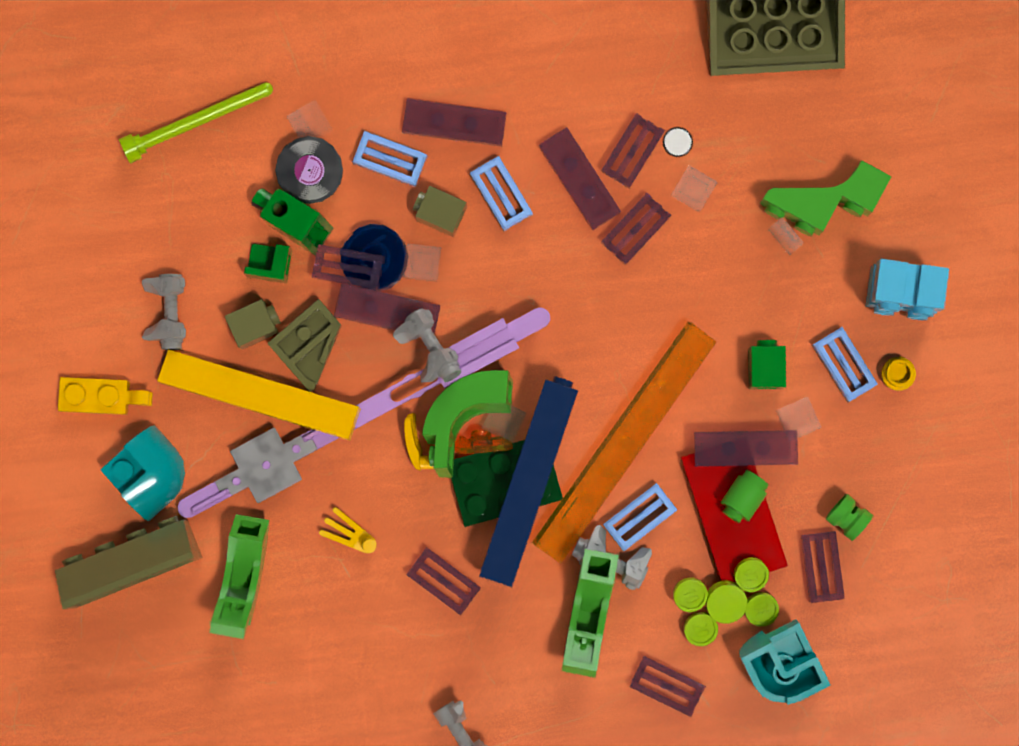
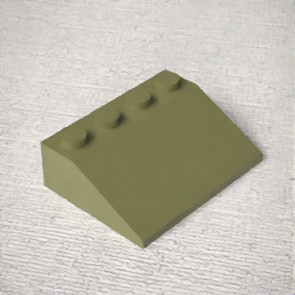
M706 0L711 76L845 68V0Z

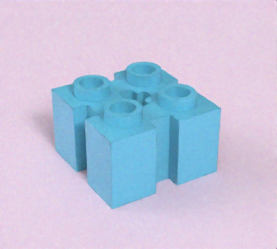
M880 259L870 267L865 307L874 308V313L879 315L893 316L894 312L906 311L908 313L907 318L928 320V317H934L937 312L944 310L949 268L923 264L914 265L908 264V262Z

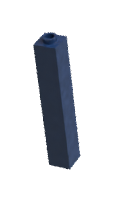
M554 376L553 381L545 379L479 575L480 577L509 587L513 586L578 390L572 388L573 382L556 376Z

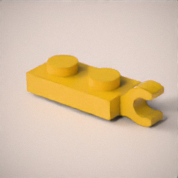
M60 377L58 411L128 415V405L152 406L153 392L129 391L130 381Z

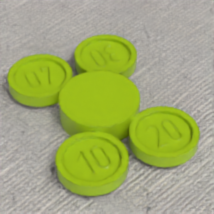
M753 557L740 561L734 570L736 583L727 580L720 581L712 585L708 591L704 583L697 578H685L676 584L673 590V599L681 610L695 612L705 605L708 613H694L686 619L683 630L685 637L691 644L706 646L712 643L718 634L717 622L724 624L733 623L739 620L744 613L749 622L756 626H767L775 621L779 614V605L771 594L758 592L747 599L744 591H759L767 584L769 571L763 561Z

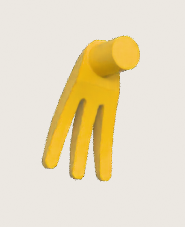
M410 413L405 418L404 432L411 462L414 468L419 471L422 469H434V466L429 464V455L422 456V448L417 434L416 414Z
M337 507L333 508V512L351 526L355 532L348 530L329 518L324 519L326 524L350 537V540L324 530L319 531L321 536L369 554L375 551L376 540Z

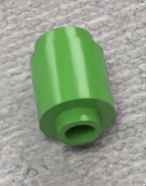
M746 470L743 476L738 475L720 503L725 506L722 512L737 523H740L742 519L750 521L766 497L767 493L765 491L769 484L756 474Z

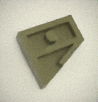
M318 299L267 344L309 392H313L316 389L342 325Z

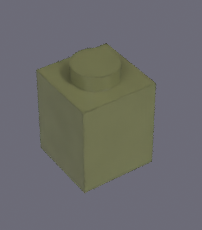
M429 186L426 193H419L413 210L417 212L415 217L418 222L454 237L467 209V202Z
M262 299L225 316L235 341L242 350L279 334L276 327L277 324L281 323L273 304L267 307Z

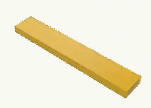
M169 349L157 380L160 384L348 441L351 440L361 410L360 407Z

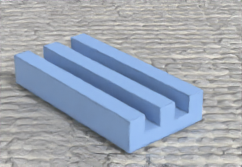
M364 131L352 162L360 167L416 187L428 156L420 151ZM369 141L415 158L418 161L414 165L366 146ZM363 153L413 172L412 176L363 159Z
M499 156L470 172V176L504 232L533 215ZM496 166L523 210L521 213L517 214L491 171L493 167ZM485 173L511 216L509 220L506 221L482 181L481 174Z
M843 327L812 345L847 402L852 401L878 385ZM840 338L867 383L865 385H861L834 339ZM827 344L855 388V391H850L824 349V345Z
M656 483L605 522L603 526L624 552L676 512L677 508ZM654 493L658 495L659 499L616 531L613 527L614 524ZM663 503L668 508L627 541L623 540L621 537L623 534Z

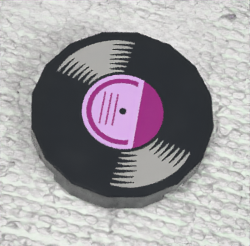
M313 136L296 138L285 145L278 156L275 169L278 184L282 190L302 203L307 204L322 202L333 195L341 184L343 174L341 157L334 146L322 138Z

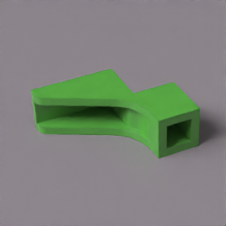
M861 161L851 177L838 186L829 188H772L767 191L760 204L766 207L764 211L773 218L782 220L785 217L796 223L794 228L808 236H812L813 233L819 236L824 231L839 202L845 204L843 209L857 217H861L863 214L868 217L876 207L892 176Z

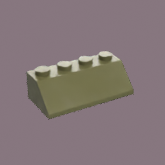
M174 516L159 522L160 529L148 534L146 529H141L126 535L128 542L115 546L114 541L94 548L96 554L83 559L82 554L63 560L64 567L55 570L63 610L78 608L203 558L189 521L184 519L179 521L178 517Z

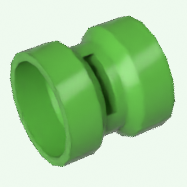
M845 494L829 512L825 520L833 526L842 528L844 535L853 541L866 528L874 515L867 509L857 507L855 499L849 494Z

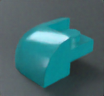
M155 425L150 426L124 445L125 448L100 469L121 493L126 502L147 521H150L176 498L182 490L185 478L184 460L178 450Z
M797 619L767 634L763 631L759 632L745 642L739 650V656L753 685L762 697L773 702H783L789 705L802 701L831 686L818 657L813 652Z

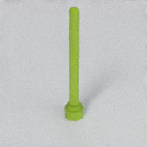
M270 83L260 84L142 137L139 134L135 136L129 134L119 139L120 144L131 164L142 159L141 155L147 153L146 149L271 95L273 87Z

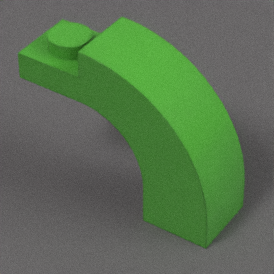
M492 370L467 375L448 386L432 404L425 419L422 435L428 444H435V446H430L429 464L434 466L433 468L439 477L453 478L455 442L460 429L467 421L485 413H511L513 380L509 371Z
M239 514L235 515L228 538L223 582L210 622V633L244 639L247 627L251 624L258 597L270 520Z
M590 549L584 550L561 669L563 672L594 678L596 676L619 555Z

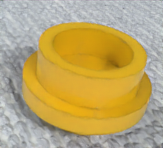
M894 357L884 364L881 376L888 388L902 391L914 383L916 370L908 359Z

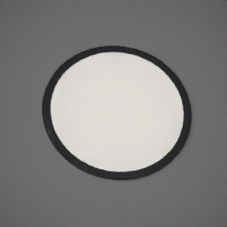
M674 127L664 135L663 146L671 156L682 157L692 149L693 138L686 129Z

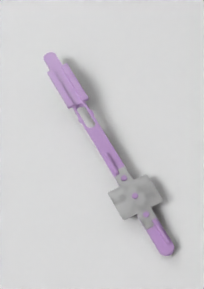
M536 308L508 324L502 318L448 347L455 350L458 355L457 362L462 371L458 377L449 382H444L442 378L438 377L437 381L399 402H394L391 399V392L420 376L423 370L407 375L404 380L356 405L361 410L354 430L413 398L421 397L426 391L440 383L445 389L460 378L470 375L519 349L516 342L549 324V312L544 308ZM272 428L231 450L230 453L239 469L183 498L178 504V512L185 518L194 517L249 487L256 502L260 503L302 480L294 462L335 441L339 437L311 429L283 444L277 430Z

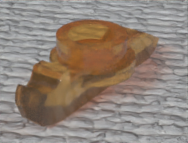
M474 430L471 432L469 439L460 436L455 442V451L461 454L508 451L513 449L511 441L501 436L491 437V432L486 430Z

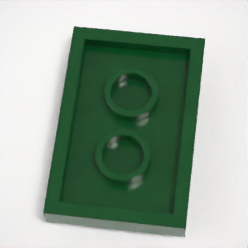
M525 440L454 459L453 478L451 479L465 527L499 518ZM554 465L540 506L563 500Z

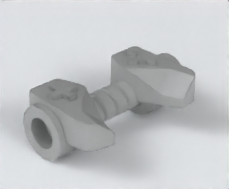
M160 274L159 277L143 279L142 285L146 292L164 297L165 317L154 326L147 328L142 338L149 341H160L161 350H181L183 339L186 337V329L183 323L178 322L177 299L178 295L184 292L185 279L181 274Z
M418 309L406 317L405 322L394 331L393 337L400 344H405L421 337L430 352L426 367L420 376L421 382H433L438 377L442 378L444 382H449L458 377L462 372L457 362L458 355L451 348H443L431 330L434 320L430 310Z
M601 525L595 527L590 539L579 538L571 556L576 557L580 565L585 549L606 553V530ZM640 548L627 563L618 559L616 573L622 575V583L631 590L640 588L649 569L647 564L652 555L651 549Z
M462 700L456 703L452 701L433 713L441 727L447 725L459 746H487L480 739L473 742L461 722L467 719Z

